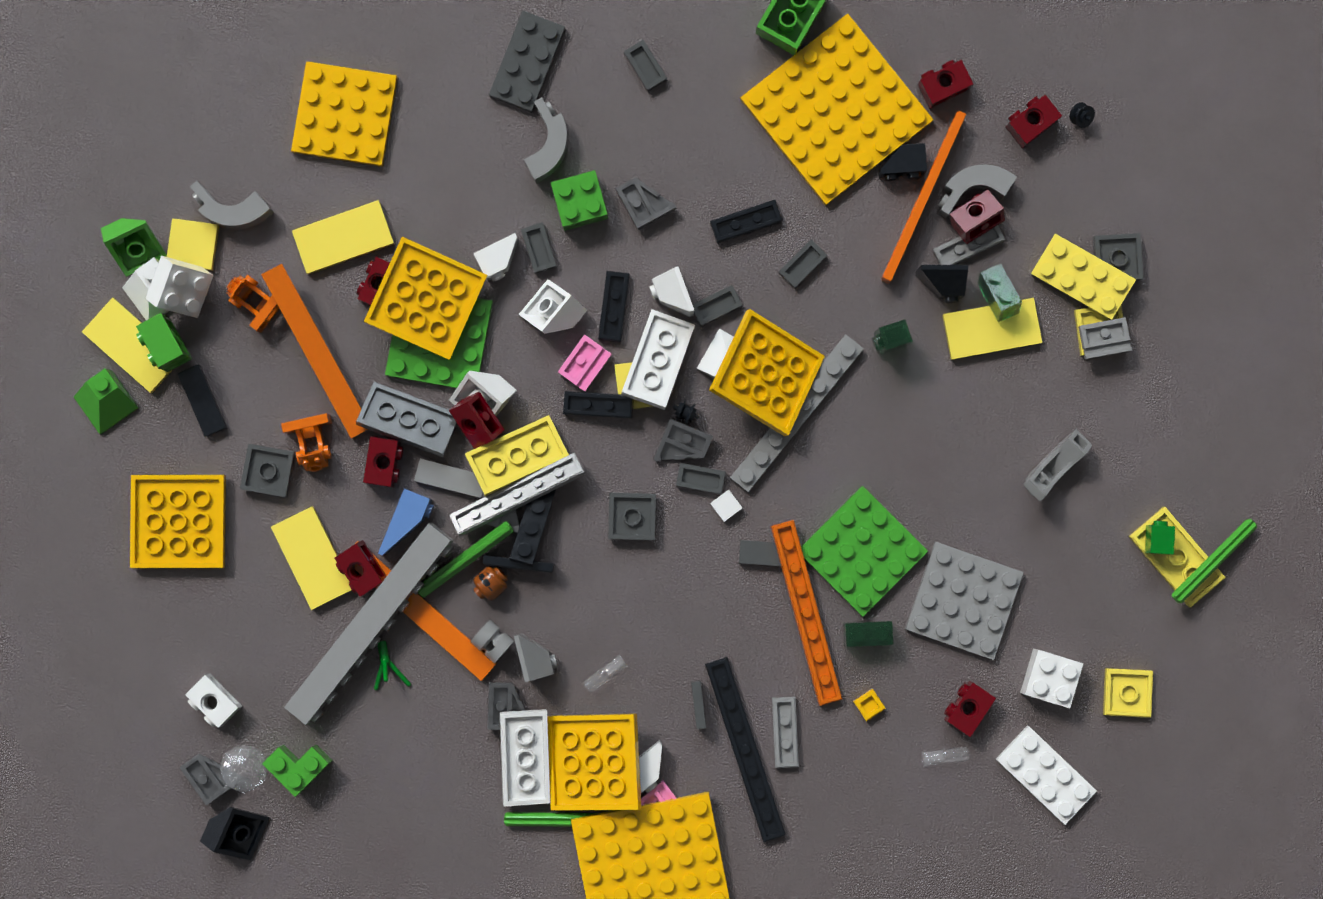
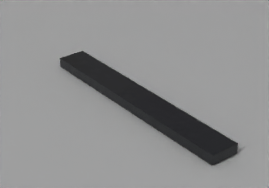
M724 657L706 663L705 666L762 840L766 842L785 836L728 658Z

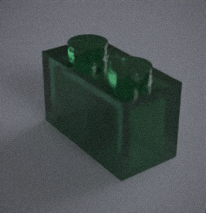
M1002 264L980 272L978 286L997 321L1000 322L1019 314L1022 301Z
M905 319L878 328L874 332V337H872L875 350H880L881 355L906 347L913 342Z
M890 620L843 622L844 646L893 645V627Z

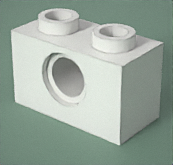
M211 674L204 675L185 694L189 698V705L197 711L200 709L206 715L204 719L212 727L217 726L219 728L224 726L242 707ZM210 696H214L217 699L216 708H211L208 705V698Z

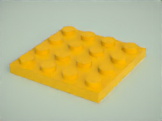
M306 61L291 148L292 153L383 167L398 79L397 75Z
M401 237L364 322L450 360L487 275L407 238Z
M749 309L742 318L709 391L784 437L789 436L825 356Z
M131 475L130 568H225L226 475Z
M637 714L547 716L551 810L642 809Z

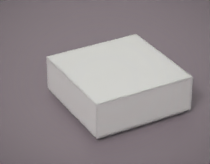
M727 490L710 503L723 522L742 509V506L730 490Z

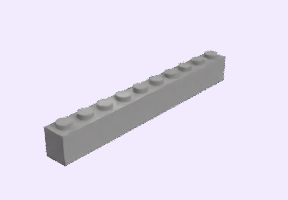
M428 523L284 707L305 725L312 721L316 723L324 713L321 709L326 703L330 705L338 695L336 690L340 685L344 687L352 678L350 672L355 666L359 668L367 658L365 653L369 648L373 650L381 641L379 635L383 630L388 631L396 621L393 619L398 611L402 613L410 603L408 599L412 593L416 595L424 586L423 579L427 575L431 576L439 566L436 563L441 556L445 558L453 549L451 544L454 541L451 537L433 523Z

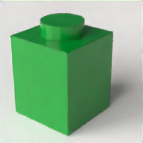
M1154 521V525H1146L1145 553L1174 555L1175 526H1168V521Z

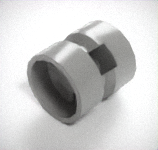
M489 620L470 643L479 651L485 650V656L495 664L514 643V640L506 633L501 634L499 632L500 628L492 620Z

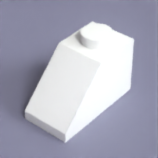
M515 233L473 253L482 272L487 275V281L492 279L495 282L505 277L504 273L509 270L519 241Z
M660 740L639 756L641 793L644 790L648 793L658 785L656 781L659 779L662 743Z

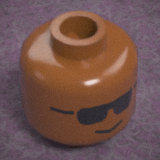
M487 566L475 576L473 581L476 587L473 590L481 599L486 597L488 600L493 601L507 589L506 581H508V578L497 566L494 568Z

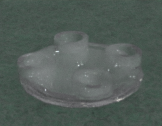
M242 745L234 747L222 759L220 768L222 779L227 786L236 791L246 793L254 790L266 778L267 768L262 764L266 758L261 751L253 746Z

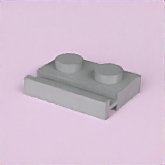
M1126 317L1078 327L1085 359L1132 351Z

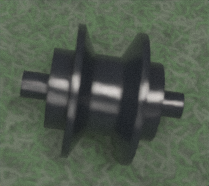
M1079 102L1070 111V121L1081 128H1086L1093 122L1095 110L1093 107Z
M685 399L684 403H679V406L674 404L672 409L676 410L675 415L678 416L676 420L684 418L687 425L688 421L692 422L693 418L698 419L700 415L696 414L697 409L694 408L696 403L689 406Z

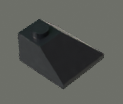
M921 265L916 270V277L938 299H945L946 303H956L965 296L968 265Z
M229 807L208 821L200 842L215 853L251 861L270 817Z

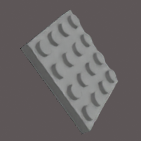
M934 542L905 629L994 660L1024 572Z

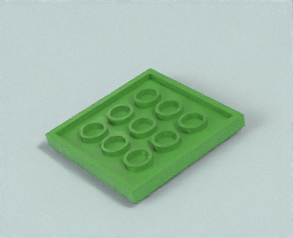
M477 298L450 360L392 335L385 375L457 388L469 371L480 372L493 301Z
M861 486L801 546L804 559L862 617L928 552L864 486Z

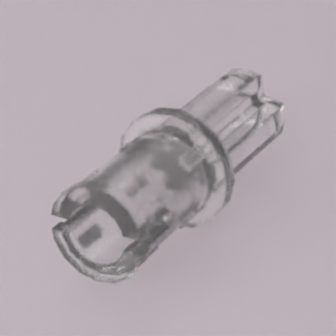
M618 655L604 667L600 666V670L585 680L584 685L588 691L593 692L608 680L611 682V678L625 667H628V665Z
M942 747V750L922 752L924 767L938 764L947 766L948 763L969 760L967 747L951 749Z

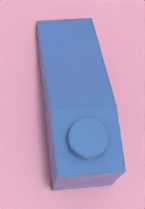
M407 489L403 490L378 554L386 555L416 529L425 520V517H430L434 505L431 504L432 499Z

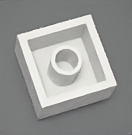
M161 256L145 299L157 308L198 318L214 275L201 266Z
M1033 648L1020 693L1070 708L1083 663Z

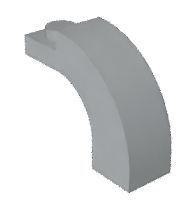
M542 97L534 101V104L548 129L547 140L538 152L524 159L536 184L556 171L565 157L568 145L567 128L562 114L560 113L553 117L552 115L555 114L553 107L549 101L545 103Z
M974 165L965 168L954 175L942 189L950 195L945 194L938 204L941 207L938 214L946 218L960 196L972 189L989 190L992 195L1002 200L1017 176L994 165Z
M198 181L190 186L194 191L192 194L194 199L200 205L204 203L198 211L221 227L228 229L250 228L260 224L274 213L256 191L243 202L237 205L226 206L217 203Z
M1075 429L1031 471L1023 485L1032 496L1041 501L1046 497L1054 484L1076 462L1086 455L1092 444Z

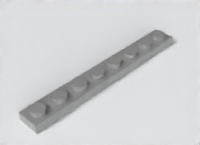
M845 334L821 364L789 436L784 437L770 428L732 474L730 479L749 492L864 348Z

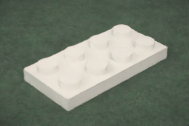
M651 310L621 395L665 410L695 324Z
M547 710L500 712L503 806L550 803Z
M1026 726L996 758L1008 772L1064 825L1097 792L1029 726Z

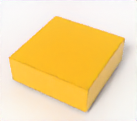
M873 689L853 701L865 721L886 709Z

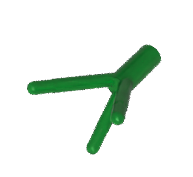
M380 641L377 646L381 663L374 690H378L382 674L384 682H388V666L410 687L411 683L390 661L386 641Z

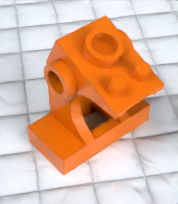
M241 275L237 278L234 277L226 287L227 294L230 297L228 301L237 308L244 306L256 315L249 326L262 333L280 308L273 295L269 297L257 288L258 282L249 275L245 278ZM253 291L263 297L256 309L245 302Z
M325 413L281 423L283 433H296L300 451L296 452L298 465H302L305 471L315 472L329 466L328 459H331V451L329 445H325L321 426L332 424L330 414ZM317 437L318 450L308 452L305 439Z

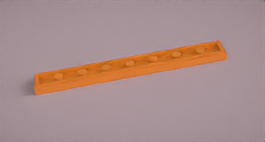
M957 111L882 275L881 281L887 284L891 282L966 113Z
M283 264L261 274L350 438L368 430L356 425L361 407Z
M794 520L770 526L818 705L822 706L842 700Z
M373 554L386 576H388L391 569ZM356 564L355 570L360 575H363V567ZM412 593L408 599L410 603L403 613L482 681L497 662L494 664L489 660L483 650L479 651L470 643L471 640L421 595Z

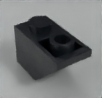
M925 143L901 145L878 173L879 178H885V181H895L902 176H908V179L922 178L921 175H925L927 172Z

